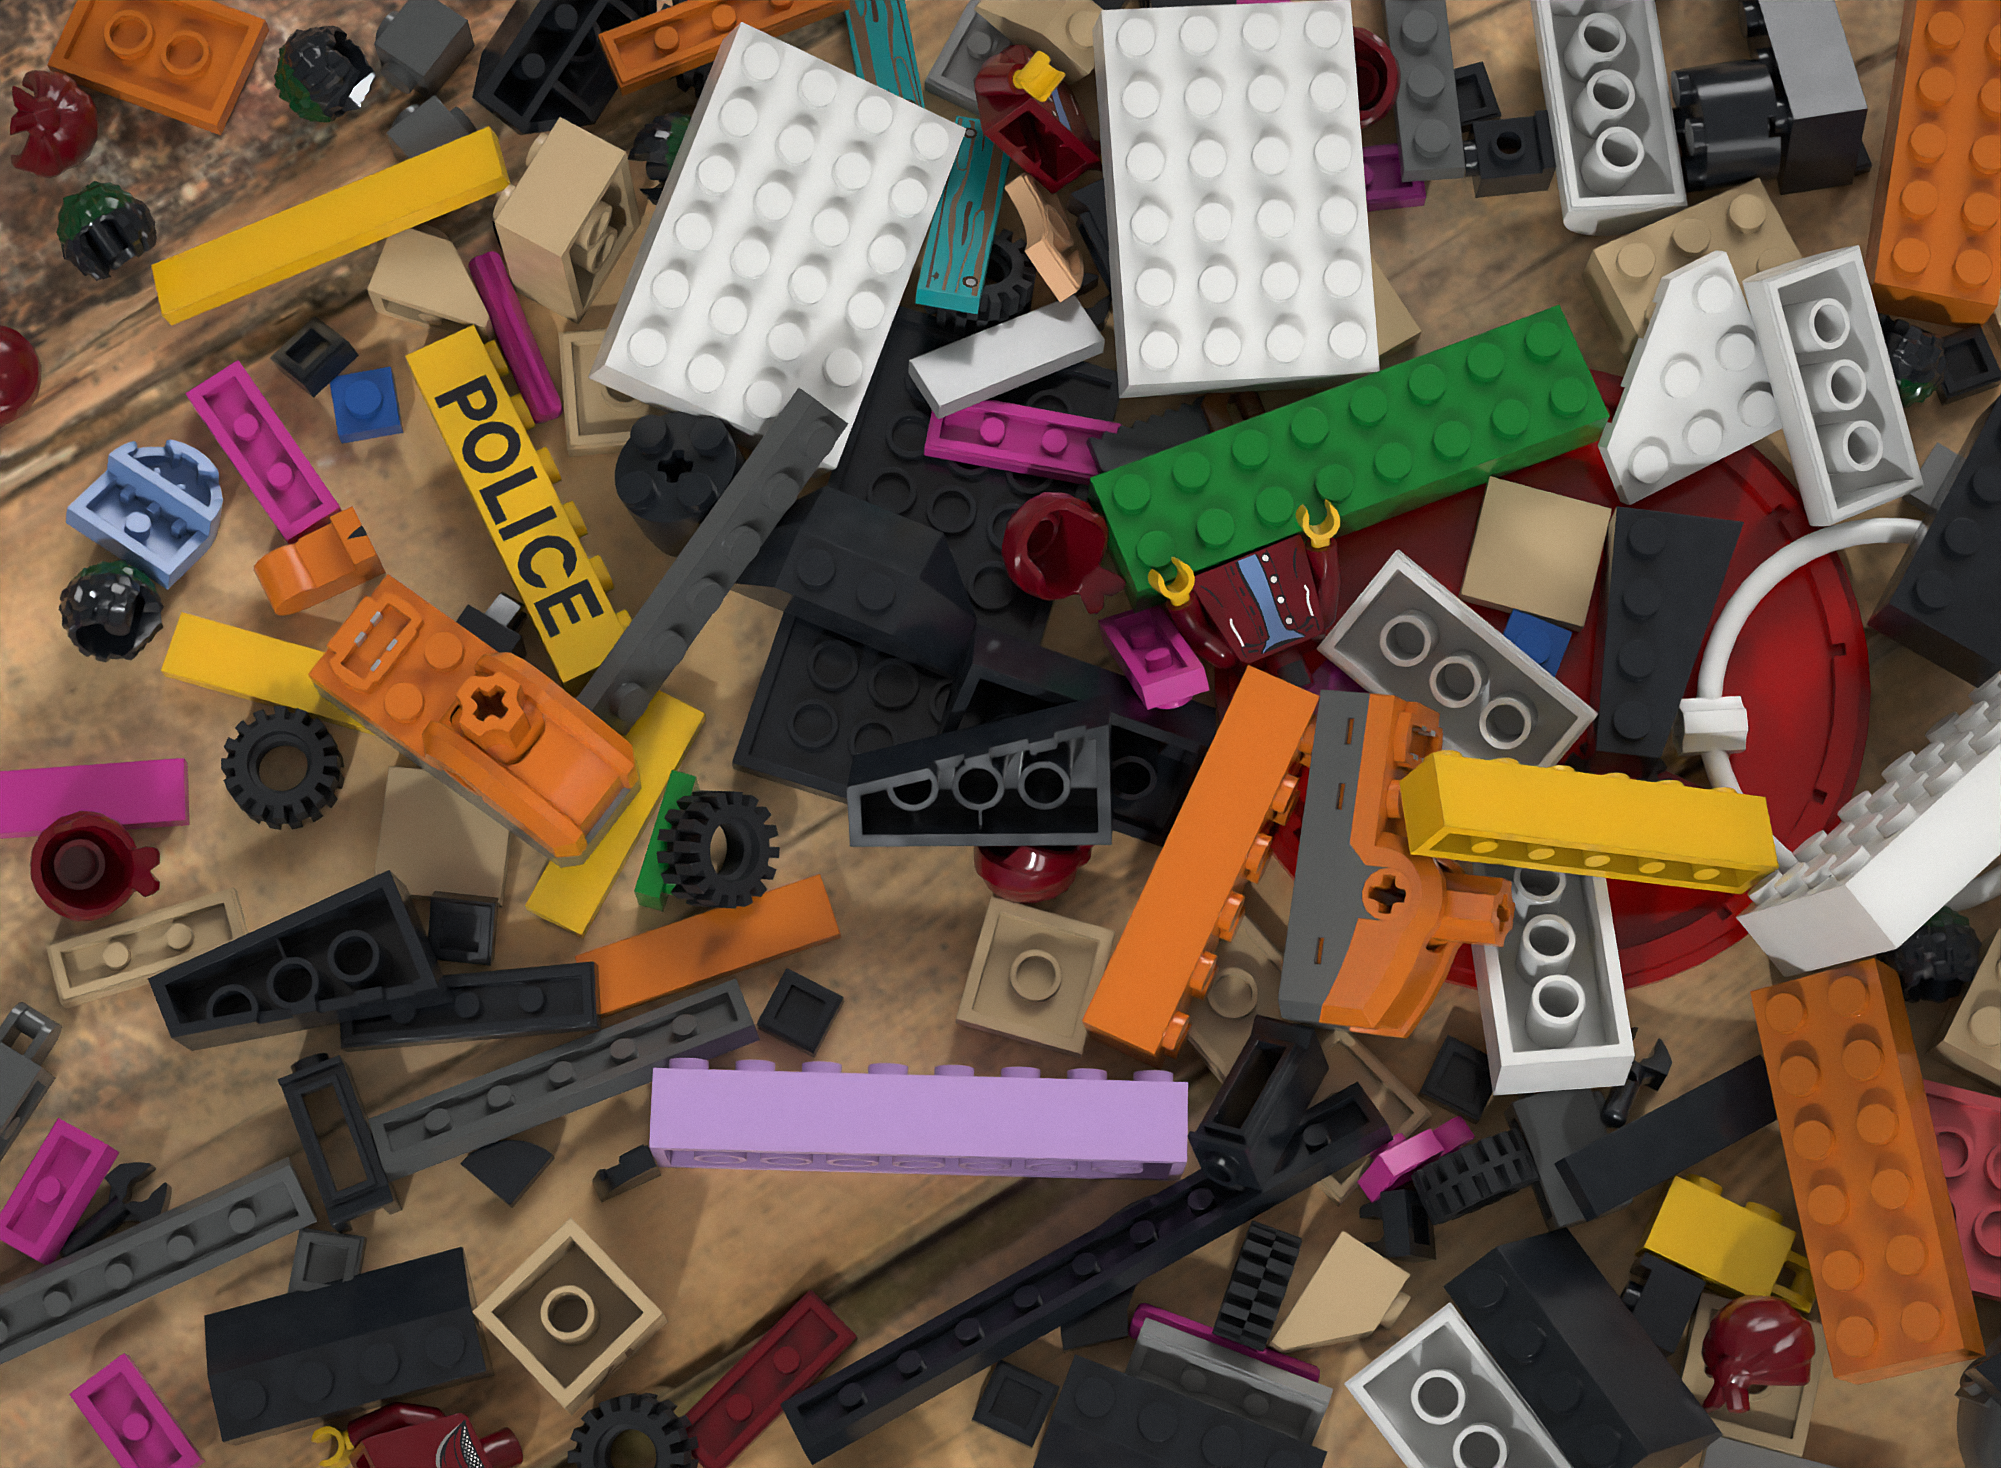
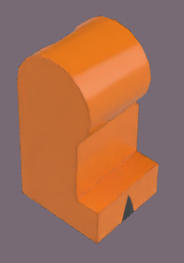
M353 506L331 516L332 523L299 538L298 542L285 545L271 551L254 565V572L275 614L286 616L298 613L386 573Z

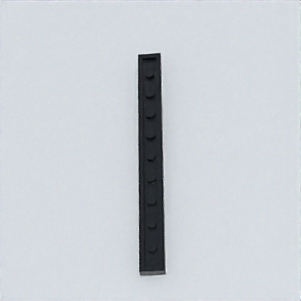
M1357 1081L1306 1110L1262 1191L1237 1184L1232 1187L1217 1184L1207 1176H1204L1200 1169L784 1401L780 1405L804 1453L812 1465L816 1464L1394 1140L1388 1123Z

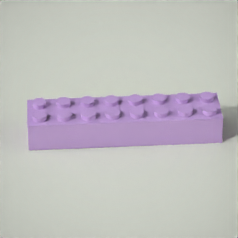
M674 1058L669 1060V1068H653L649 1148L658 1167L1180 1181L1187 1164L1188 1082H1173V1073L1168 1071H1136L1133 1073V1081L1107 1080V1072L1100 1069H1071L1067 1071V1079L1040 1078L1041 1070L1037 1068L1006 1067L1001 1069V1077L974 1076L973 1067L963 1065L936 1066L934 1075H908V1066L876 1063L868 1065V1074L841 1073L842 1065L839 1063L812 1061L802 1063V1072L775 1071V1063L766 1060H739L735 1063V1070L709 1069V1061L698 1058Z

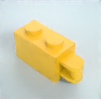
M1688 1173L1685 1179L1675 1175L1664 1184L1633 1255L1640 1257L1647 1252L1705 1281L1704 1289L1723 1298L1734 1300L1745 1295L1774 1296L1785 1300L1798 1312L1810 1313L1816 1293L1808 1258L1790 1250L1797 1232L1781 1225L1784 1220L1782 1215L1758 1203L1747 1202L1744 1208L1721 1197L1723 1193L1721 1186L1696 1174ZM1783 1266L1797 1272L1790 1289L1776 1283Z

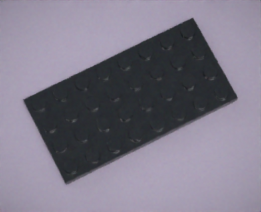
M898 306L837 468L832 470L827 486L943 532L976 615L977 624L1041 646L1056 600L1048 601L1030 595L1021 590L1009 577L1002 557V543L1006 524L1012 513L1028 500L1044 492L1067 493L1077 499L1088 502L1089 485L925 456L924 448L932 409L908 373L909 360L975 334V329L966 328L965 335L961 336L954 333L955 323L950 322L943 328L936 323L935 316H929L919 311ZM1081 361L999 394L989 400L1114 422L1121 398H1119L1117 371ZM783 612L732 761L733 769L848 805L847 783L853 756L935 736L953 680Z

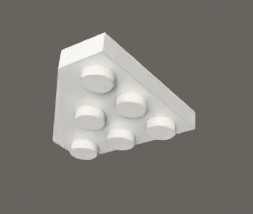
M1716 250L1661 277L1652 301L1657 304L1644 338H1638L1620 385L1625 387L1614 418L1612 423H1606L1598 443V448L1619 500L1622 503L1631 505L1782 429L1753 319L1728 255L1724 251Z

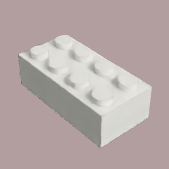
M1459 860L1460 867L1468 875L1505 878L1512 882L1511 891L1512 899L1515 903L1513 927L1506 935L1504 946L1494 947L1471 944L1493 1096L1625 1085L1635 1053L1606 878Z

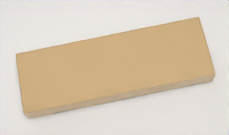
M232 887L46 943L45 945L60 1003L67 1009L150 984L148 978L249 932L238 892Z

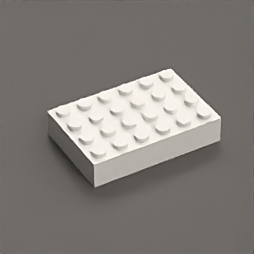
M1351 0L1101 10L1092 32L1108 225L1109 265L1119 398L1337 387L1380 371Z
M741 22L722 40L588 378L666 413L680 411L704 418H718L723 422L736 444L752 451L757 447L797 389L800 388L848 423V426L835 442L831 452L823 459L811 477L816 479L836 469L966 128Z
M1996 673L1982 686L1975 688L1968 697L1974 704L1962 715L1959 716L1957 712H1952L1932 726L1925 734L1930 743L1917 755L1913 751H1909L1891 763L1881 774L1887 782L1874 794L1871 795L1868 790L1864 791L1844 805L1837 813L1842 822L1828 835L1824 830L1819 831L1804 841L1793 852V856L1798 862L1785 874L1782 875L1779 871H1775L1762 879L1749 891L1748 896L1753 902L1736 918L1784 977L1897 949L2001 854L2000 673Z

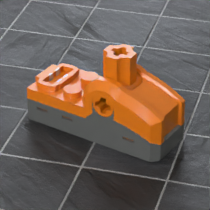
M389 574L386 575L370 597L366 595L328 642L326 645L328 650L308 673L319 695L560 868L583 865L642 789L639 767L633 746L620 734L536 667L512 653H499Z
M1321 689L1278 995L1281 1017L1320 1029L1407 1039L1436 998L1448 975L1458 948L1463 943L1503 947L1507 933L1512 930L1515 903L1512 899L1511 881L1498 877L1468 875L1452 859L1410 854L1399 781L1421 764L1426 756L1442 751L1443 729L1438 727L1440 713L1419 702L1405 701L1395 695Z

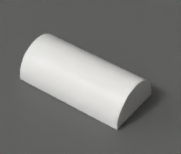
M1530 0L1565 227L1570 231L1584 235H1620L1632 233L1685 210L1688 205L1655 0Z
M1859 245L1798 259L1744 279L1742 281L1809 525L1830 526L1924 488Z
M1399 549L1395 551L1317 647L1319 652L1369 693L1395 695L1405 701L1419 702L1440 713L1438 727L1443 729L1442 751H1458L1463 757L1484 760L1512 758L1521 765L1543 768L1555 766L1598 715L1595 710Z
M1451 1302L1344 1383L1407 1468H1574L1521 1393Z

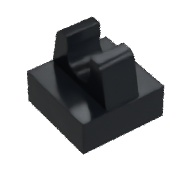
M503 591L485 614L468 604L456 622L499 653H512L522 659H525L527 656L523 638L518 634L527 619V614L522 611L525 605Z
M1399 1189L1381 1192L1380 1199L1360 1207V1218L1369 1220L1381 1219L1384 1229V1235L1379 1241L1363 1243L1364 1245L1388 1259L1410 1263L1437 1260L1434 1226L1416 1191Z

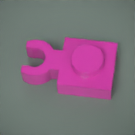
M1461 1115L1445 1122L1434 1131H1431L1429 1128L1408 1140L1403 1133H1398L1393 1136L1394 1140L1370 1153L1373 1163L1357 1183L1370 1202L1374 1203L1381 1198V1192L1399 1190L1413 1182L1411 1175L1414 1172L1449 1153L1458 1151L1462 1145L1472 1141L1475 1136Z

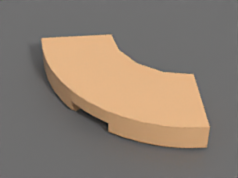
M1025 171L1004 188L1015 204L1025 226L1027 237L1025 253L1061 303L1076 293L1081 287L1084 276L1082 253L1078 249L1071 253L1070 247L1074 245V237L1070 229L1072 228V223L1057 192L1051 194Z

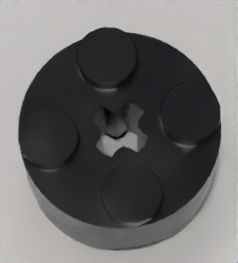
M1742 59L1672 71L1671 91L1676 107L1672 108L1677 143L1681 145L1683 157H1680L1685 193L1740 186L1756 178H1760L1761 182L1775 179L1780 167L1781 136L1770 138V117L1779 116L1774 87L1766 65L1762 61H1756V59Z
M680 411L662 416L646 415L632 426L630 438L619 454L615 468V486L619 498L644 535L663 553L678 557L742 468L746 459L723 422L718 418H704Z

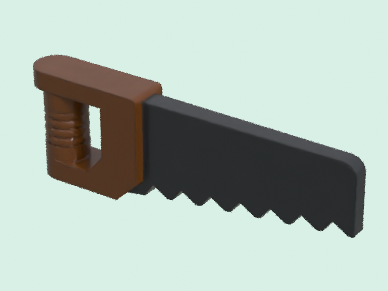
M1258 391L1206 393L1196 398L1192 405L1182 403L1177 411L1172 409L1165 410L1162 417L1152 414L1147 422L1136 420L1131 428L1120 426L1117 434L1105 431L1100 439L1089 437L1086 444L1098 473L1102 474L1232 426L1233 422L1226 408L1228 404L1236 403L1243 421L1264 414L1266 411Z

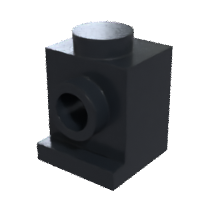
M1547 110L1535 111L1533 116L1472 122L1468 138L1463 140L1466 166L1463 177H1472L1475 198L1548 191L1556 170V161ZM1500 149H1517V152L1514 154H1505L1500 151Z
M1645 1252L1634 1261L1629 1271L1641 1277L1639 1284L1629 1280L1619 1297L1664 1357L1667 1358L1674 1354L1706 1282Z

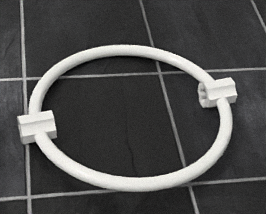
M1872 518L1825 527L1781 548L1761 563L1741 583L1726 603L1709 637L1699 671L1696 698L1681 699L1671 728L1672 741L1678 756H1702L1712 789L1729 787L1735 789L1738 794H1743L1733 773L1728 754L1741 753L1746 750L1748 732L1747 711L1743 706L1741 696L1722 697L1728 659L1736 638L1747 618L1761 599L1778 582L1794 570L1830 552L1871 543L1910 544L1922 521L1907 518ZM1773 835L1779 868L1775 871H1779L1783 875L1798 861L1793 856V853ZM2001 865L1971 880L1945 906L1959 912L2001 895Z

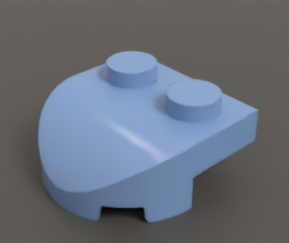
M167 440L164 447L137 448L135 441L128 442L116 448L108 455L107 470L67 507L66 523L121 560H126L130 566L144 571L148 578L168 590L209 550L216 539L223 504L222 491L219 485V472L211 460L199 450L176 440Z

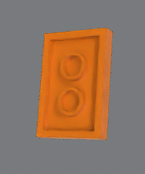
M77 0L47 66L50 72L64 73L75 80L76 84L221 135L269 32L266 20L212 0Z

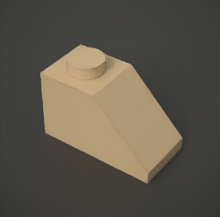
M980 0L974 8L977 13L1015 45H1025L1034 54L1037 51H1041L1051 58L1048 64L1066 74L1063 80L1069 86L1088 75L1095 66L1092 30L1103 9L1093 0Z
M419 224L412 229L409 228L387 238L367 289L376 312L447 335H452L474 325L483 344L496 340L489 314L453 242L449 241L447 235L431 226Z
M1342 1231L1267 1348L1278 1353L1289 1354L1367 1338L1375 1331L1379 1324L1390 1330L1411 1296L1401 1291L1410 1274Z

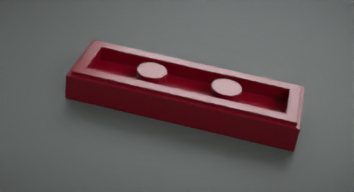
M811 1289L685 1414L692 1424L685 1428L688 1437L697 1436L699 1448L691 1450V1456L694 1459H699L698 1463L703 1468H729L784 1413L780 1404L808 1389L858 1339L857 1335Z

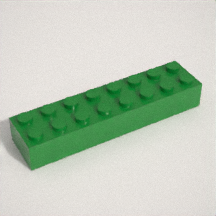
M1559 304L1091 477L1088 503L1095 512L1104 517L1107 524V549L1118 575L1126 582L1124 590L1135 614L1165 603L1168 600V597L1152 588L1148 582V574L1151 569H1154L1162 576L1165 586L1173 583L1177 577V568L1172 563L1171 557H1176L1188 564L1193 570L1194 576H1197L1299 534L1305 544L1310 537L1298 524L1296 510L1300 505L1304 504L1309 514V525H1319L1327 516L1325 499L1335 507L1340 516V527L1333 536L1336 539L1486 483L1490 476L1500 478L1599 440L1610 415Z

